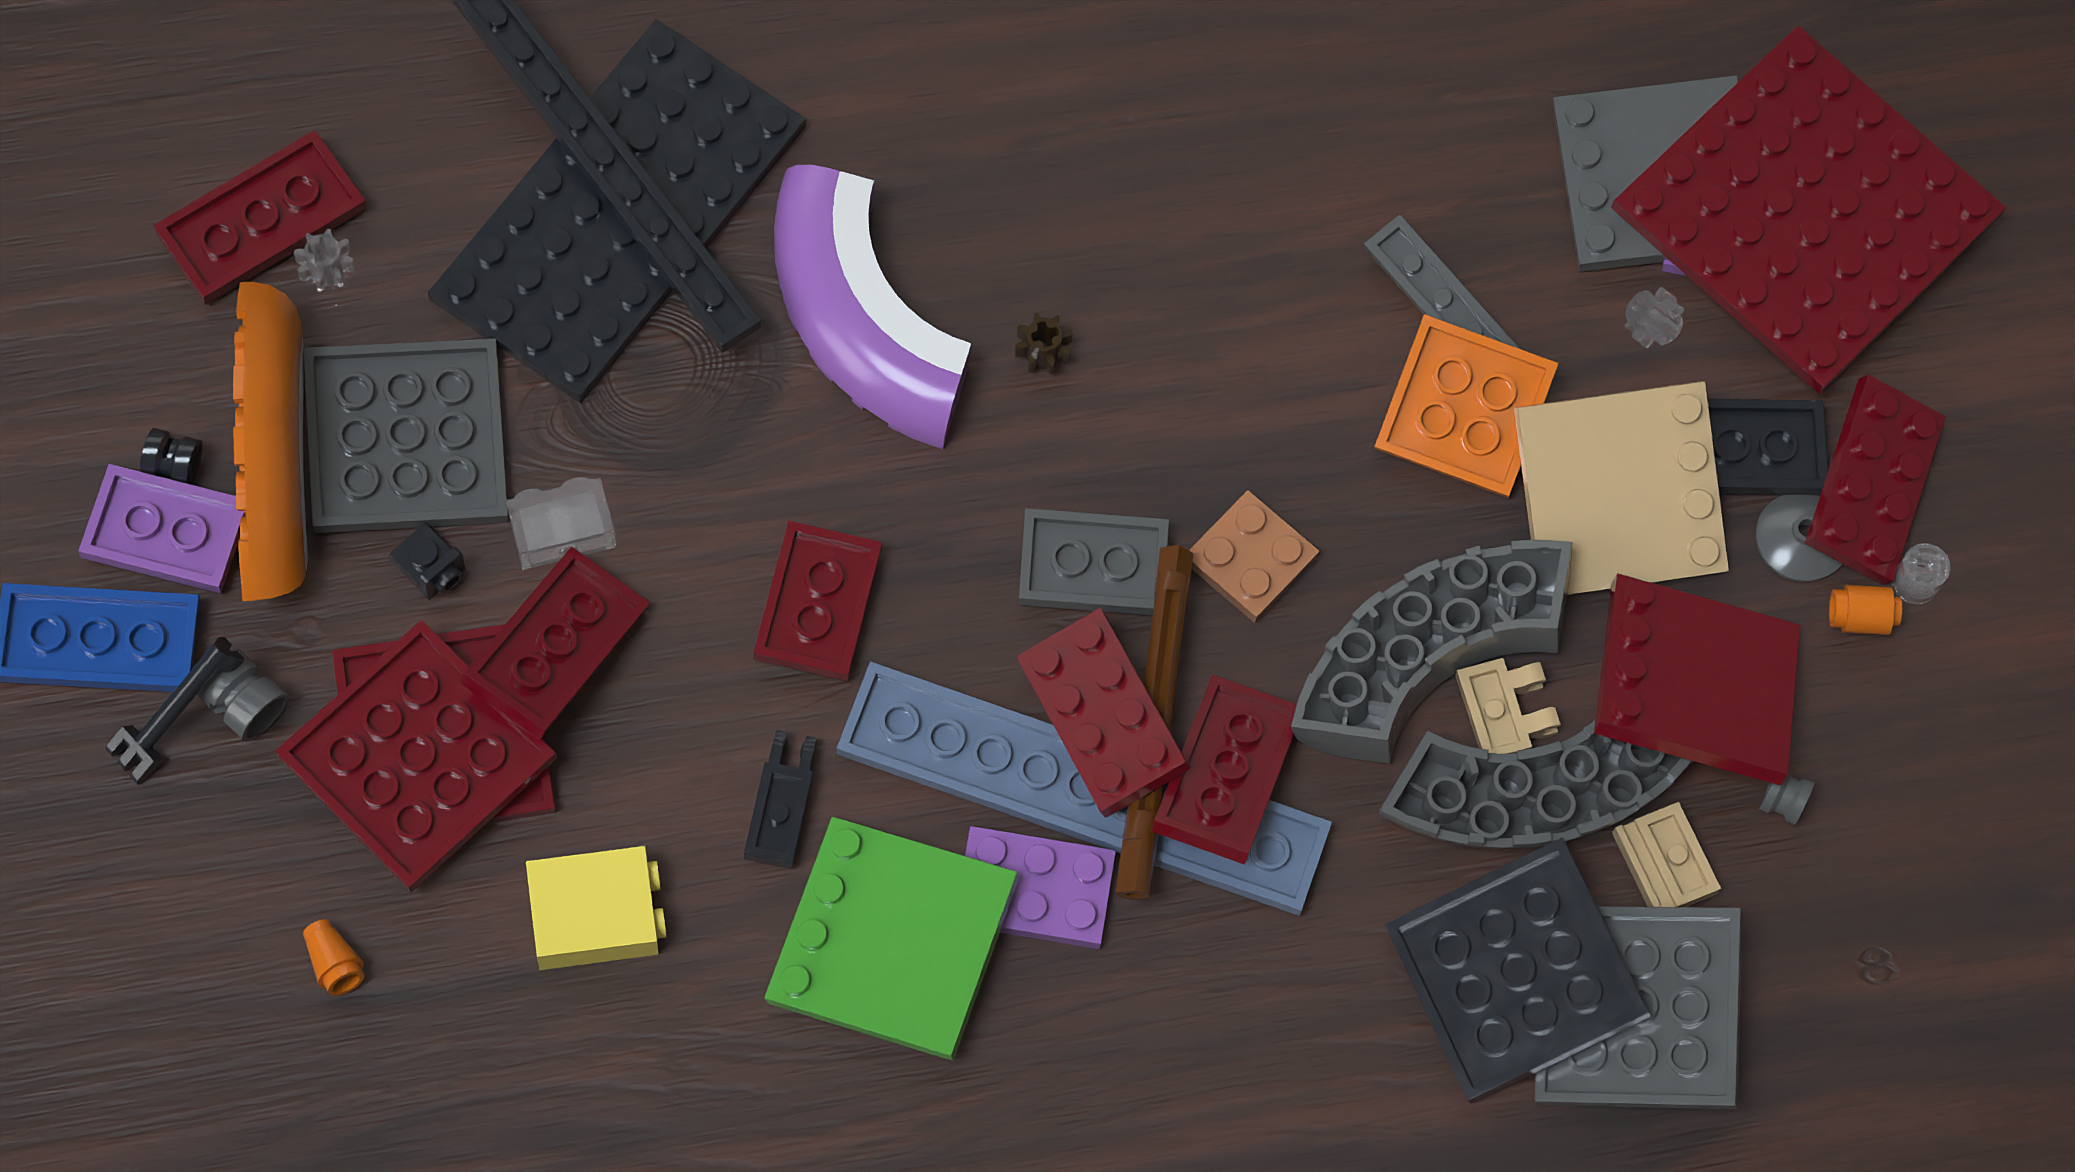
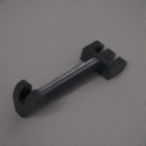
M225 637L217 638L140 732L133 725L122 726L106 745L105 749L112 757L117 756L128 747L118 760V764L124 771L134 767L139 760L141 761L130 775L137 785L145 782L164 760L153 746L216 671L232 672L244 662V657L238 651L230 650L232 644Z

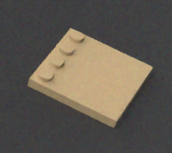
M1705 381L1514 408L1531 540L1572 542V562L1568 595L1611 589V584L1617 573L1647 582H1658L1729 571Z

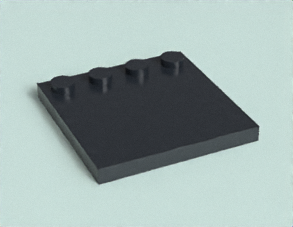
M1563 837L1385 924L1462 1090L1471 1104L1651 1017Z

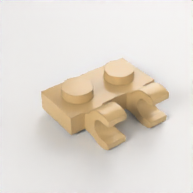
M1500 658L1457 670V683L1479 749H1486L1488 753L1496 754L1517 753L1518 750L1532 748L1530 738L1542 739L1558 734L1557 727L1561 724L1555 707H1548L1522 715L1515 695L1530 694L1543 690L1542 682H1545L1546 678L1540 662L1507 671L1504 659Z

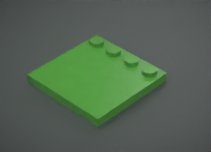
M832 817L764 999L767 1004L954 1061L1016 889L1019 875L1016 871Z

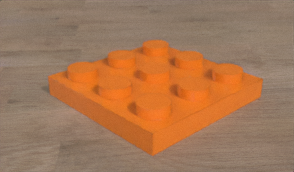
M1424 314L1374 449L1508 498L1521 466L1514 408L1544 403L1558 363Z

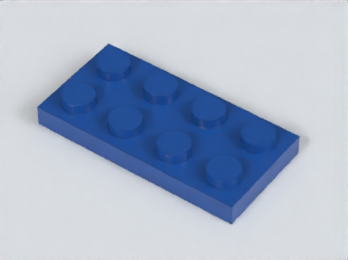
M2 583L0 598V682L173 692L194 667L201 606L199 594Z

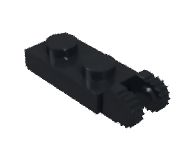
M776 730L769 762L764 763L744 850V860L792 869L813 779V771L811 770L817 738L806 736L801 746L799 768L781 765L783 755L786 754L788 746V732Z

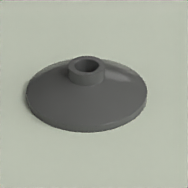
M1818 495L1779 496L1764 508L1757 521L1755 542L1758 552L1765 564L1773 572L1785 579L1801 583L1817 582L1834 574L1842 565V563L1806 545V537L1799 532L1798 527L1800 525L1810 527L1820 498Z

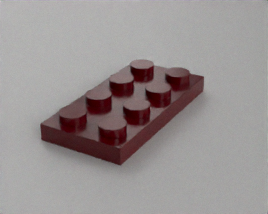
M313 130L154 224L153 227L160 241L201 300L207 305L240 285V282L247 281L366 210L367 205L363 196L316 130Z
M1869 374L1859 378L1805 544L1882 585L1893 582L1946 416Z
M571 546L465 671L460 684L538 740H541L646 612L650 602Z
M1101 608L1096 609L1016 656L1099 811L1105 818L1191 769Z
M1212 674L1182 749V753L1191 769L1170 780L1151 831L1245 865L1294 737L1291 725L1297 704Z

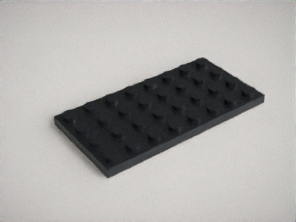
M657 19L654 20L590 97L593 104L706 249L806 127V118ZM556 138L428 291V297L431 302L485 339H496L497 347L581 404L673 289Z

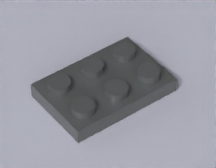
M1025 508L1018 605L1091 611L1101 608L1104 612L1153 615L1160 548L1167 547L1169 519Z

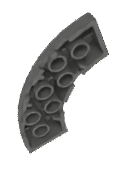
M1519 540L1511 541V545L1482 550L1480 546L1465 549L1466 554L1448 558L1441 562L1435 559L1418 566L1404 574L1402 581L1394 584L1383 593L1378 591L1352 614V619L1344 626L1340 633L1329 640L1325 645V652L1312 673H1309L1299 696L1291 725V730L1296 739L1322 753L1390 764L1396 742L1410 715L1434 688L1456 674L1457 670L1502 655L1523 652L1558 653L1569 589L1572 542Z
M1595 720L1584 727L1583 731L1565 741H1557L1541 747L1518 750L1517 753L1510 754L1488 753L1486 749L1465 746L1444 739L1427 730L1381 807L1378 816L1423 836L1466 847L1497 850L1542 847L1562 837L1567 842L1593 834L1625 819L1649 804L1673 784L1692 761L1594 734Z

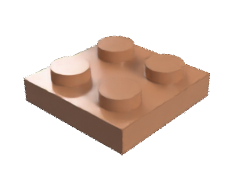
M1249 490L1189 550L1194 553L1192 570L1254 623L1318 558L1320 552Z

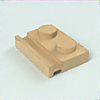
M1679 802L1637 818L1634 822L1627 825L1617 826L1613 830L1612 834L1647 907H1688L1717 895L1721 890Z

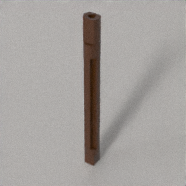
M1181 545L1160 548L1144 685L1169 730L1171 728L1186 600L1189 593L1194 554ZM1163 785L1128 805L1116 895L1121 898L1136 900L1150 898L1158 840V834L1151 830L1161 805Z

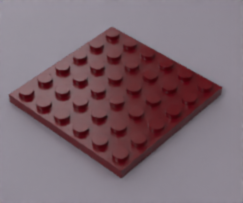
M1799 25L1613 201L1611 206L1619 216L1819 395L2002 215L2006 208Z

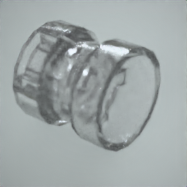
M1929 543L1917 544L1911 547L1898 565L1893 580L1894 589L1897 594L1905 601L1913 604H1924L1931 601L1947 580L1951 570L1950 560L1946 553L1938 546Z

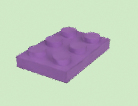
M108 464L78 552L83 559L221 594L240 539V518L244 516V511L236 510V496Z
M970 826L965 856L1016 871L1019 875V880L1000 933L1100 949L1116 850Z

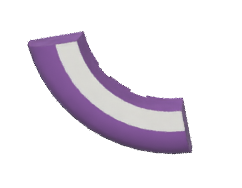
M795 165L788 168L783 176L776 205L774 250L775 266L783 294V301L795 331H798L802 341L809 349V355L818 368L831 382L834 381L852 397V402L861 410L867 409L887 422L888 427L914 440L943 449L969 368L971 343L952 337L922 320L903 303L886 281L877 263L869 233V220L874 198V180L816 165Z

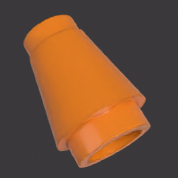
M321 919L311 923L304 929L303 937L306 940V946L318 986L326 989L331 996L343 995L358 987L365 977L362 971L364 962L331 925L330 921Z

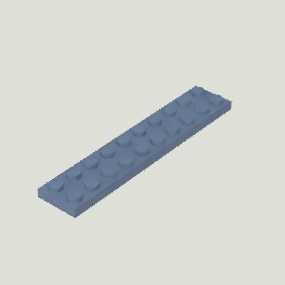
M870 661L838 743L837 755L1094 845L1116 850L1117 853L1121 854L1128 806L1107 818L1101 814L1054 725ZM1169 782L1163 785L1161 802L1163 800ZM1269 800L1245 865L1158 834L1154 865L1300 916L1332 822Z

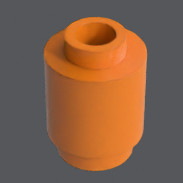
M1844 585L1843 589H1833L1829 601L1830 627L1841 628L1843 633L1890 635L1892 627L1899 626L1901 623L1902 600L1901 597H1894L1892 587Z

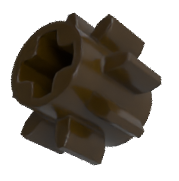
M1034 313V320L1029 327L1018 325L1017 337L1022 341L1015 345V357H1026L1029 362V372L1038 368L1046 369L1049 374H1053L1054 365L1058 360L1067 363L1070 361L1071 351L1066 345L1072 342L1073 332L1072 330L1062 331L1059 325L1060 316L1056 315L1052 319L1041 318L1038 313ZM1038 340H1044L1045 345L1050 347H1044L1043 343Z

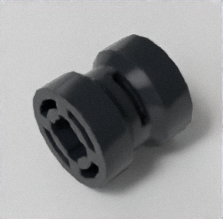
M152 428L143 446L140 471L155 476L164 474L171 476L172 480L191 485L196 477L201 461L202 440L188 436L177 439L172 437L169 431Z

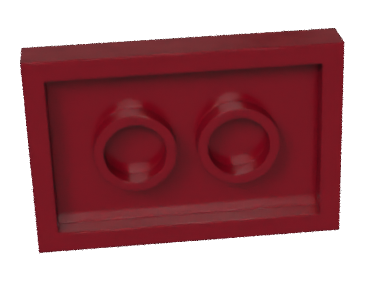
M788 520L756 640L753 659L848 681L882 551V542Z

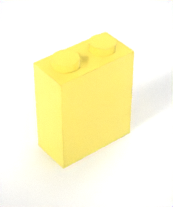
M645 846L526 861L539 970L659 955L657 939L667 937L663 908L653 909L651 891L660 890L657 861L647 862Z

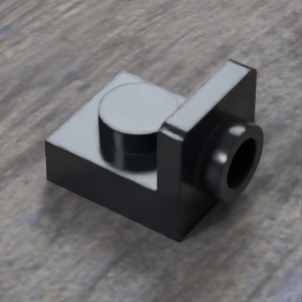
M426 523L389 553L390 561L428 600L439 591L444 594L454 588L461 580L462 572L465 570L462 553L456 547L450 549Z

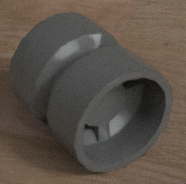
M233 649L231 651H238L244 657V662L232 672L217 670L197 696L215 714L225 712L223 721L244 742L259 737L278 720L289 703V696L269 676L259 678L260 675L257 673L258 666L241 649Z

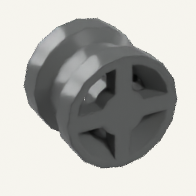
M1788 771V775L1782 785L1769 783L1759 810L1767 814L1775 811L1783 815L1785 822L1795 826L1809 799L1815 782L1808 778L1798 780L1790 776Z

